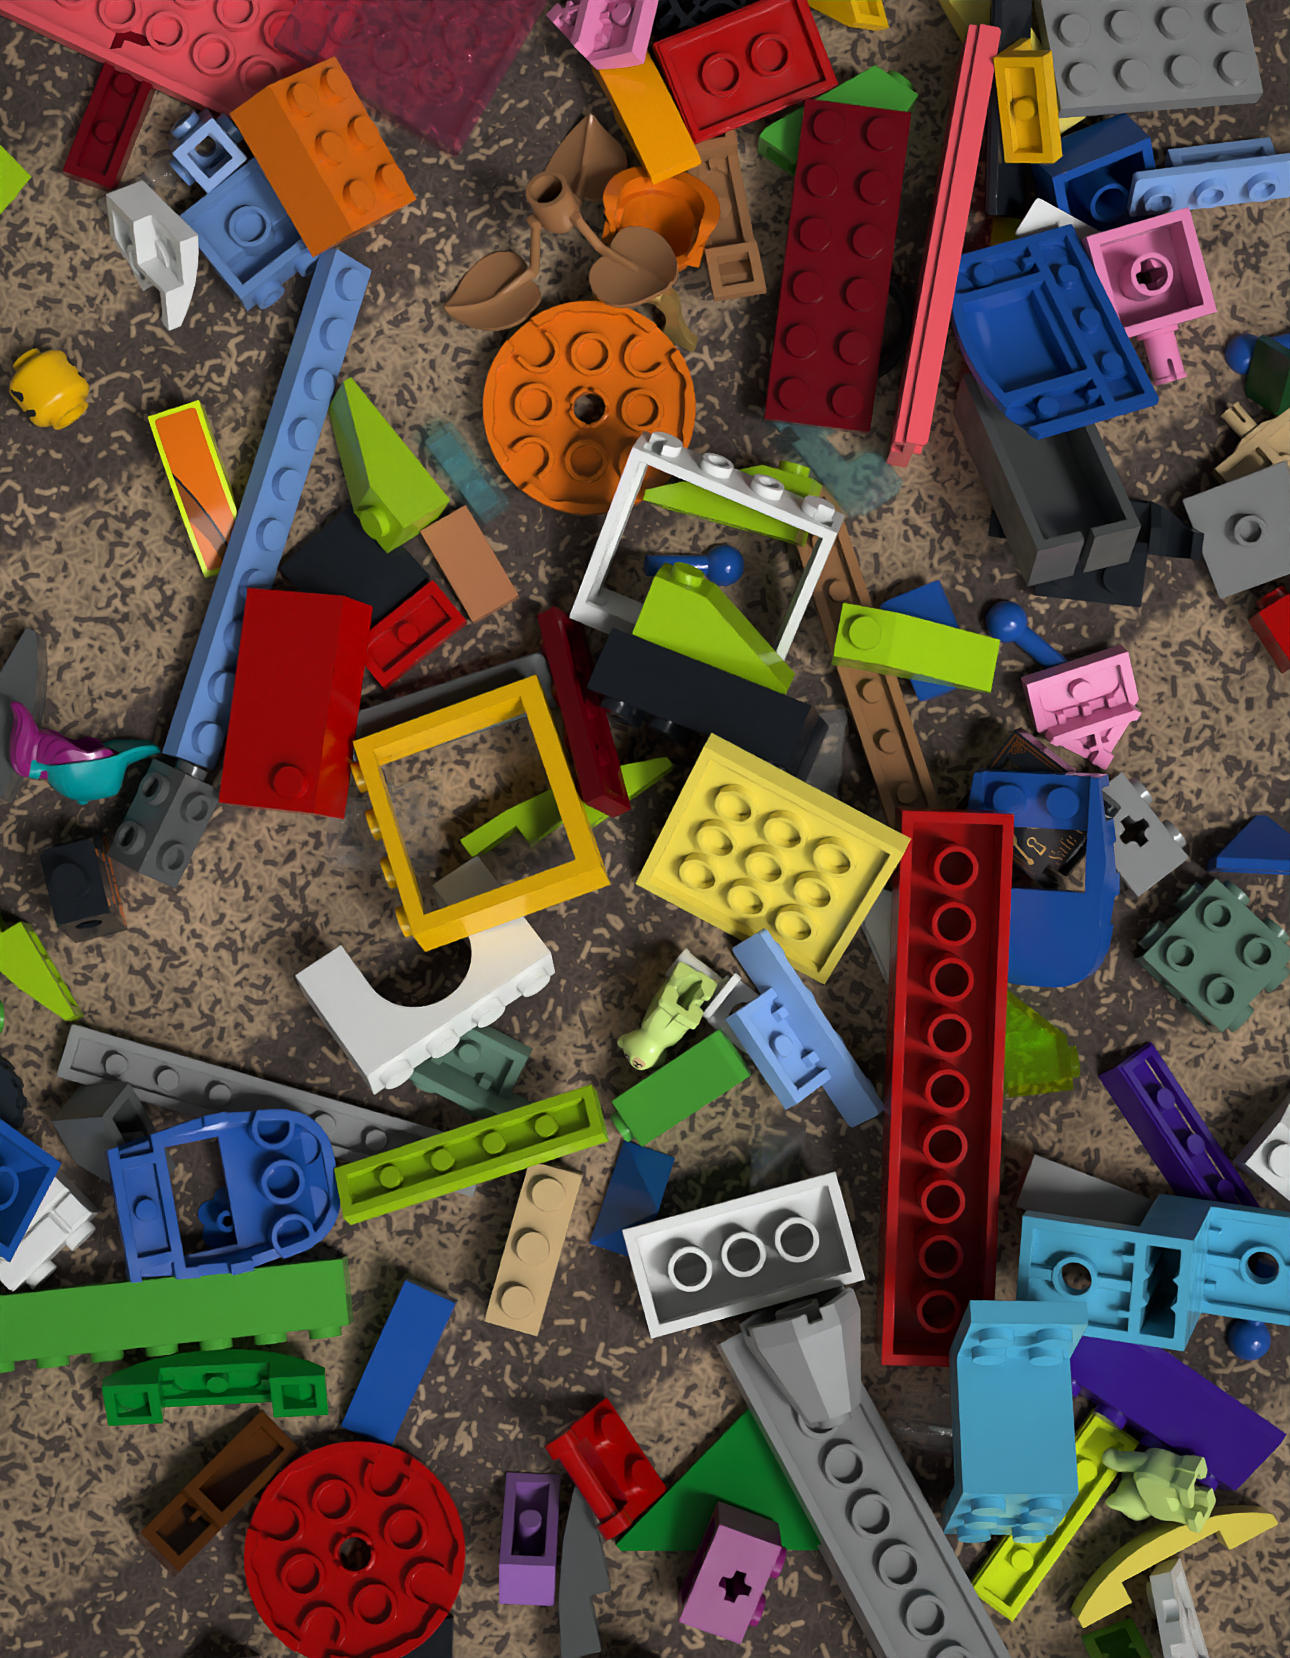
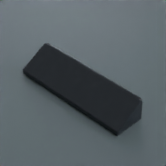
M990 0V26L998 27L1001 30L997 54L1020 38H1031V0ZM994 69L987 108L984 212H987V215H1021L1025 211L1027 163H1005Z

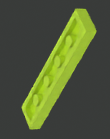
M590 1084L334 1168L343 1218L350 1225L608 1142L609 1139L597 1091Z

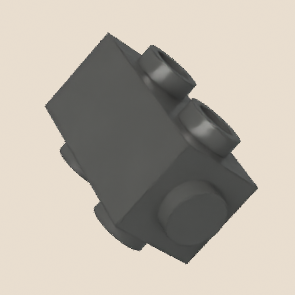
M179 758L174 768L153 759L106 856L138 873L176 889L219 800L220 790L203 782L208 772Z

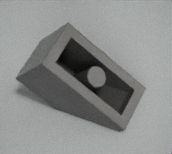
M130 1082L80 1086L51 1120L75 1163L110 1184L104 1151L157 1132ZM164 1147L170 1176L175 1170L176 1165L168 1150Z

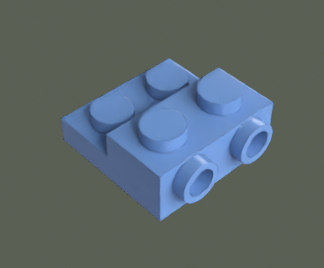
M255 157L215 187L209 194H206L179 215L198 234L200 252L247 311L256 304L260 309H266L277 302L285 292L282 284L297 272L302 277L315 272L320 254L314 258L312 257Z

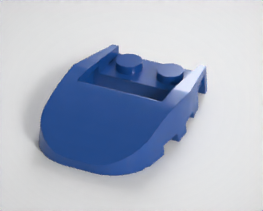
M979 768L974 772L967 809L1005 810L1013 813L1014 827L1087 831L1085 891L1012 886L1008 962L1009 983L1053 988L1070 986L1090 977L1104 962L1105 956L1109 951L1114 926L1111 923L1115 896L1120 893V872H1116L1113 845L1116 842L1114 818H1105L1102 788L1109 786L1108 774Z
M268 1109L226 1113L225 1111L178 1123L104 1151L125 1260V1273L131 1283L142 1282V1277L172 1275L178 1280L227 1273L237 1275L255 1271L254 1267L280 1257L286 1259L312 1248L316 1243L321 1242L334 1226L340 1210V1198L334 1172L336 1164L330 1140L317 1122L297 1111ZM217 1137L236 1243L183 1255L164 1147Z

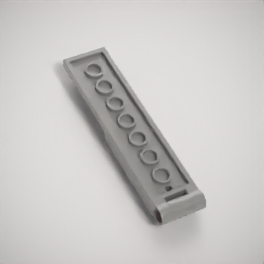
M742 1332L718 1344L716 1347L821 1542L817 1546L876 1657L1011 1658L862 1381L861 1403L850 1411L852 1418L836 1427L821 1429L818 1422L810 1424L801 1418L747 1347Z

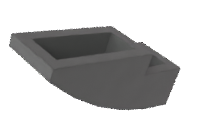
M26 627L0 671V798L12 803L24 777L19 776L13 770L9 761V740L14 721L10 703L13 701L22 703L32 714L38 729L41 728L46 706L48 678L47 643L44 637Z

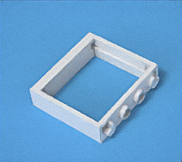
M644 431L632 447L569 618L607 634H610L612 627L632 635L644 604L604 588L603 585L648 465L818 536L772 647L785 661L845 515L835 511L833 504L823 498L811 495L804 498L785 490L784 485L773 477L763 474L751 476L733 468V463L723 456L714 453H704L701 455L682 447L683 443L673 435L664 432H653L651 434Z

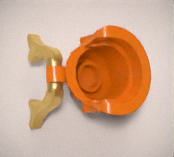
M642 166L625 169L609 180L603 192V212L606 216L601 242L611 244L615 235L621 229L628 226L649 228L660 234L668 242L677 259L679 272L687 268V266L699 268L702 263L707 240L720 217L719 200L707 184L687 172H682L653 185ZM671 287L666 293L646 302L656 305V308L665 314L666 323L660 330L672 342L687 351H694L698 337L690 331L684 322L680 297L675 289ZM593 294L589 299L585 301L600 300L595 296V294Z

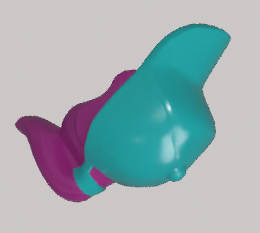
M18 701L10 703L14 721L9 740V761L13 770L22 777L46 779L56 792L64 797L76 800L79 805H86L89 801L115 796L122 786L128 765L161 752L160 748L149 740H112L102 743L94 737H84L75 740L67 738L51 729H38L32 714L22 703Z

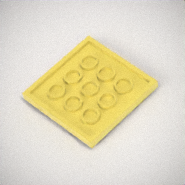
M711 733L635 884L741 941L746 940L763 928L767 929L773 939L782 947L787 960L794 969L825 985L904 855L911 838Z

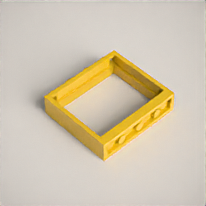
M537 675L353 741L358 761L350 764L359 791L362 794L365 792L369 793L373 808L366 810L365 815L374 839L376 841L383 839L388 856L381 858L380 864L387 884L391 890L398 887L403 905L395 907L400 928L405 938L413 935L425 952L611 885L583 801L577 793L575 778L547 696ZM526 713L575 860L426 913L381 766Z

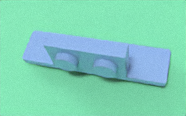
M1270 137L1168 149L1165 160L1166 168L1139 171L1133 174L1127 209L1129 215L1135 217L1151 214L1159 215L1187 207L1192 210L1290 197V153L1276 155Z
M763 928L733 947L734 955L760 992V995L725 1020L784 1109L786 1110L798 1104L822 1085L848 1126L855 1127L880 1114L884 1110V1104L877 1095L874 1085L865 1077L847 1050L844 1040L835 1032L817 1005L814 995L803 984L787 960L784 950L773 939L769 931Z

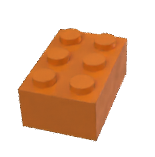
M335 56L268 85L229 113L313 258L374 227L417 200L403 172L399 169L380 136L377 126L371 120L352 87L349 77L343 71Z

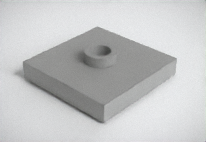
M1287 460L1183 499L1192 527L1204 533L1202 553L1220 599L1290 574V467Z

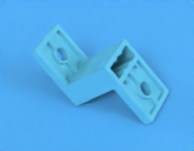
M1158 1194L1140 1226L1027 1210L1022 1219L1016 1301L1087 1302L1088 1326L1082 1336L1178 1351L1185 1350L1201 1313L1290 1326V1212L1166 1194ZM1256 1252L1269 1253L1277 1260L1279 1272L1270 1278L1258 1277L1250 1270L1248 1258ZM1071 1262L1084 1265L1091 1274V1285L1085 1289L1070 1287L1062 1277V1266Z
M969 1301L949 1350L955 1485L941 1512L942 1531L944 1534H957V1540L966 1543L986 1542L991 1539V1535H1012L1013 1541L1017 1543L1043 1542L1046 1540V1535H1053L1079 1495L1070 1357L1088 1326L1087 1302Z

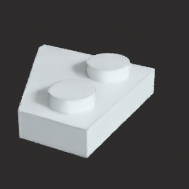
M1175 1558L1158 1563L1150 1575V1581L1146 1583V1592L1150 1608L1157 1616L1164 1658H1209L1181 1559Z

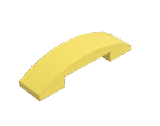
M1250 1505L1213 1507L1209 1519L1206 1520L1200 1533L1190 1531L1186 1524L1165 1521L1133 1538L1108 1558L1087 1581L1070 1610L1082 1628H1085L1132 1603L1122 1584L1123 1581L1213 1533L1216 1534L1221 1544L1231 1550L1278 1525V1522L1274 1515L1265 1508Z

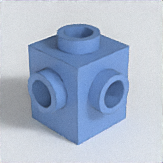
M207 107L198 115L194 110H191L182 116L170 129L173 137L167 143L174 157L168 161L169 164L189 186L197 181L208 194L242 167L241 164L248 159L242 147L238 144L244 139L242 134L224 112L216 119ZM207 136L211 137L214 140L213 150L208 154L199 153L195 147Z

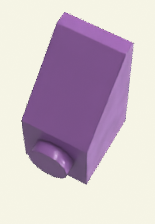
M506 1473L499 1558V1604L554 1606L561 1475Z

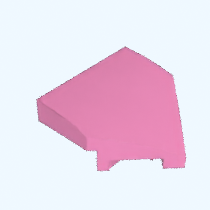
M570 0L566 2L565 8H562L557 3L546 16L597 70L624 68L644 64L659 0Z
M1122 644L1020 677L1032 723L1036 731L1044 735L1051 744L1057 747L1060 745L1088 759L1092 764L1104 770L1107 769L1114 758L1112 750L1129 723L1134 720L1137 721L1141 715V712L1135 706L1139 698L1129 653Z

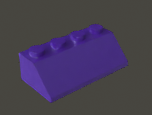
M1082 1336L1070 1357L1072 1398L1076 1399L1078 1394H1081L1097 1405L1093 1413L1102 1421L1118 1430H1122L1124 1425L1138 1433L1142 1436L1139 1445L1145 1450L1160 1448L1180 1456L1196 1455L1204 1457L1208 1471L1206 1478L1196 1479L1194 1484L1199 1487H1211L1214 1492L1216 1488L1219 1490L1236 1491L1275 1451L1287 1435L1162 1348Z

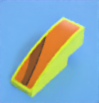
M197 400L148 416V420L204 577L208 578L219 574L239 508L225 465L221 460L206 410L200 401Z

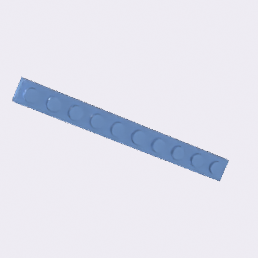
M331 248L319 256L162 751L166 755L210 770L215 769L229 724L247 588L268 590L272 588L372 271L338 249Z

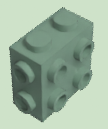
M1217 879L1207 881L1203 886L1197 881L1190 884L1173 903L1179 909L1176 915L1166 925L1157 920L1139 938L1137 944L1143 950L1134 958L1137 963L1212 1033L1223 1032L1226 1028L1231 1032L1236 1031L1254 1012L1255 1009L1249 1003L1262 989L1267 993L1272 992L1290 974V969L1286 966L1290 961V947L1286 944L1290 939L1288 934L1270 918L1265 917L1261 921L1246 907L1250 903L1249 898L1235 884L1228 880L1221 883Z

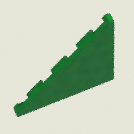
M749 1407L615 1542V1545L621 1551H697L717 1501L779 1523L781 1543L787 1550H819L817 1545L821 1543Z

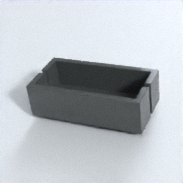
M972 373L962 375L953 414L1027 587L1073 576L1077 564L1080 565L1082 572L1085 573L1129 562L1141 524L1095 423L1036 440L1027 434L1026 430L1010 421L994 405Z

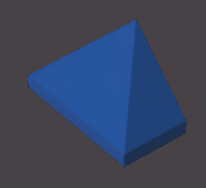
M1256 815L1207 860V871L1290 875V834L1268 816Z
M624 1140L589 1244L629 1257L622 1230L655 1221L675 1157Z

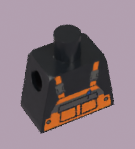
M105 832L53 844L40 850V860L57 927L75 943L128 930L110 857L106 856L109 848ZM96 920L94 922L82 924V922Z

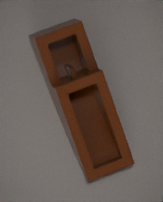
M261 1410L138 1534L136 1539L175 1577L300 1448Z

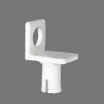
M686 948L665 975L669 978L675 966L679 962H684L697 972L701 971L717 983V987L710 1000L702 1003L701 1009L704 1013L702 1019L716 1030L722 1027L730 1041L744 1053L748 1054L725 1019L729 1017L731 1009L736 1004L742 1002L749 1003L758 994L741 981V977L736 973L731 978L727 975L723 979L692 955Z

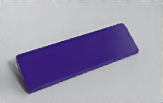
M1152 1042L1144 1045L1098 1076L1176 1196L1240 1205L1234 1197L1236 1195L1242 1205L1261 1208ZM1145 1059L1148 1061V1063L1150 1064V1066L1152 1067L1155 1074L1157 1075V1077L1159 1078V1080L1165 1088L1161 1086V1084L1159 1083V1081L1157 1080V1078L1145 1062ZM1174 1104L1177 1105V1107L1179 1108V1110L1181 1111V1113L1183 1114V1116L1185 1117V1119L1187 1120L1188 1124L1190 1125L1195 1134L1192 1133V1131L1190 1130V1128L1188 1127V1125L1186 1124V1122L1184 1121V1119L1182 1118ZM1205 1149L1214 1161V1163L1216 1164V1166L1218 1167V1169L1220 1170L1225 1180H1223V1178L1221 1177V1175L1219 1174V1172L1217 1171V1169L1205 1153Z

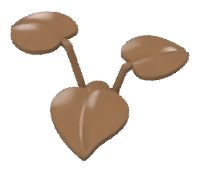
M591 113L587 114L572 129L553 154L546 170L534 176L526 187V198L534 211V214L527 218L531 228L529 267L521 256L512 252L499 251L480 259L468 270L455 294L444 305V309L453 319L474 329L500 331L519 325L533 314L541 301V292L532 281L540 271L541 228L562 234L570 231L575 226L596 252L602 255L590 269L589 282L595 296L606 305L616 308L638 306L666 293L676 283L679 273L678 262L672 248L660 234L649 228L628 226L621 229L615 235L610 247L600 241L580 213V207L583 205L584 199L590 202L603 201V192L609 180L617 173L629 168V161L621 144L604 129L594 115Z

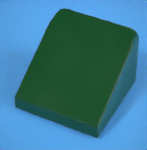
M1262 334L1256 340L1246 380L1245 393L1249 399L1274 415H1280L1290 408V349L1269 336Z

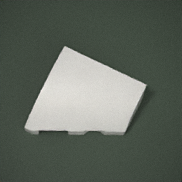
M143 180L106 194L112 239L132 268L133 274L142 290L144 291L154 285L160 291L162 305L160 320L169 331L181 326L191 302L196 282L199 254L198 234Z

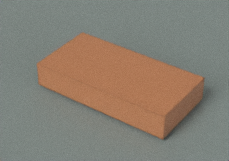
M466 505L420 530L422 537L473 624L519 599L517 591Z

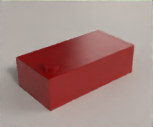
M247 588L219 803L267 811L336 819L345 818L351 773L350 764L352 763L354 751L353 741H355L373 606L341 595Z

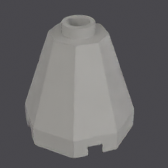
M844 1286L789 1300V1305L779 1309L777 1312L775 1306L771 1305L759 1310L739 1324L747 1347L804 1421L810 1424L818 1422L821 1429H828L841 1425L852 1418L850 1411L861 1403V1311L853 1288L848 1287L845 1289Z

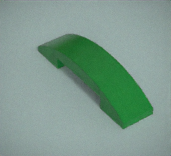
M219 1349L180 1353L142 1362L102 1379V1392L108 1426L161 1424L164 1422L166 1407L272 1402L274 1418L329 1415L325 1367L308 1360L275 1352Z

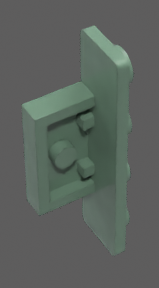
M476 1026L459 1037L458 1044L450 1052L439 1058L431 1056L413 1068L414 1071L408 1078L420 1090L437 1093L457 1103L464 1112L471 1116L489 1118L533 1103L512 1092L533 1048L490 1026Z

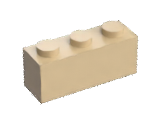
M545 1162L527 1168L484 1319L485 1322L538 1336L584 1173Z

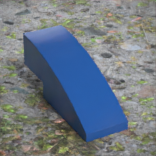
M410 1277L405 1280L362 1375L341 1427L373 1442L392 1446L458 1299Z

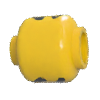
M35 348L24 353L13 364V369L16 373L10 381L9 393L37 427L53 426L55 430H60L76 421L88 408L89 404L85 400L89 394L90 386L61 350H48L41 353L39 349Z

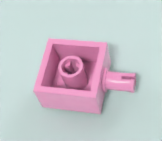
M1189 207L1090 235L1080 240L1129 339L1137 337V341L1143 340L1154 380L1153 385L1158 386L1187 377L1174 331L1179 329L1178 324L1217 312ZM1139 272H1149L1152 282L1147 285L1139 284L1136 274Z

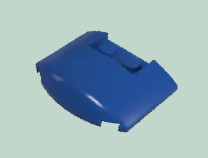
M1072 224L961 255L951 310L952 325L956 339L973 376L989 399L1010 421L1026 430L1027 434L1036 440H1040L1157 405L1159 397Z

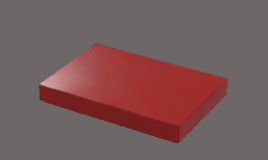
M761 0L655 42L652 45L670 95L694 145L804 102L805 98L811 99L829 92L839 86L807 0Z

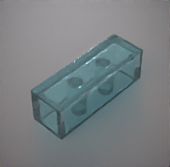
M452 422L424 441L427 449L484 526L511 507L509 499Z

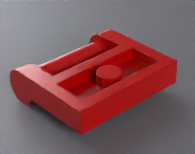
M607 1397L590 1407L544 1445L552 1460L559 1459L599 1520L596 1528L605 1541L610 1540L629 1527L640 1513L667 1490L663 1481Z

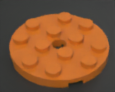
M602 301L568 302L551 307L533 316L509 340H506L499 349L488 372L483 395V420L487 439L495 459L511 482L523 493L543 506L559 512L580 516L608 514L632 447L644 431L651 434L653 432H664L673 435L683 443L682 447L688 449L696 415L694 385L688 366L679 349L647 317L632 309L612 307ZM591 394L603 401L605 411L600 420L586 424L575 416L574 406L580 397ZM648 465L633 506L644 501L643 497L646 489L664 486L673 475Z

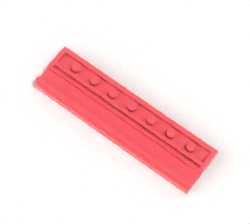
M969 24L966 40L963 42L957 62L914 302L912 329L906 347L886 464L906 468L912 454L921 455L923 446L929 440L993 80V57L997 55L1001 35L1000 28L995 26Z

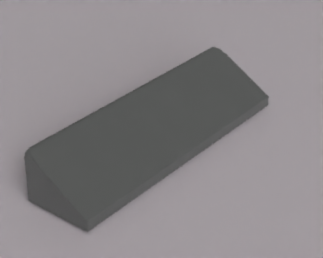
M537 652L359 710L355 740L533 675H537L547 696L550 708H557L558 705L551 693L553 679L547 660L542 652ZM521 714L426 750L526 718L527 714ZM354 748L353 759L356 762L358 761V758Z

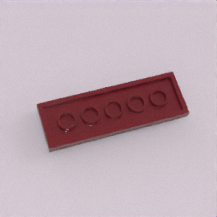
M805 98L763 421L866 435L870 433L912 112Z

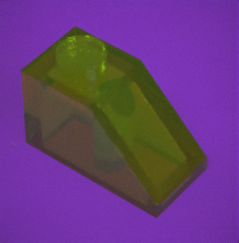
M1007 990L1003 1098L1074 1090L1073 1078L1080 1077V1061L1076 1046H1068L1066 1034Z

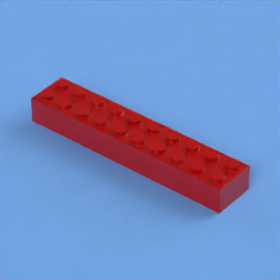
M895 807L894 830L911 838L904 855L894 869L892 878L875 1351L881 1365L949 1367V1350L969 1301H995L1014 814L1005 810Z

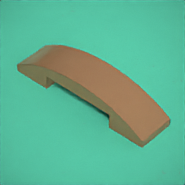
M734 129L695 145L702 164L687 170V173L707 184L715 193L720 203V217L707 240L703 256L714 302L766 293L758 243L754 239L738 158V142Z

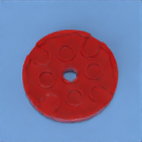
M345 1441L315 1449L289 1464L273 1479L261 1495L262 1497L254 1511L245 1538L244 1570L251 1599L265 1625L285 1646L295 1653L298 1652L308 1658H401L424 1643L437 1630L450 1612L458 1596L465 1571L466 1538L463 1522L458 1507L445 1484L426 1464L413 1455L399 1448L373 1441ZM353 1537L363 1539L371 1547V1558L368 1565L358 1570L347 1567L341 1560L340 1555L343 1543Z

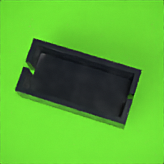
M614 627L611 629L587 685V688L592 693L601 698L598 707L611 713L610 717L624 725L640 730L642 723L645 722L647 727L659 733L658 737L685 749L689 748L691 741L697 743L696 746L703 749L709 736L713 733L805 783L829 729L827 723L810 704Z

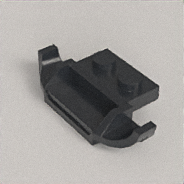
M1129 499L1141 524L1129 562L1085 573L1082 572L1080 565L1077 564L1073 576L1033 585L1032 595L1141 607L1147 556L1155 555L1201 560L1204 533L1179 519L1172 511L1152 501ZM993 508L991 509L988 536L1007 539Z

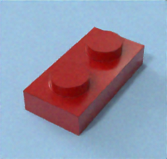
M431 580L370 629L365 667L382 688L386 690L468 623L434 580Z

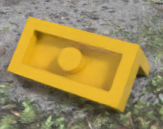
M1020 38L993 57L1005 163H1055L1063 155L1052 50H1032L1031 38Z

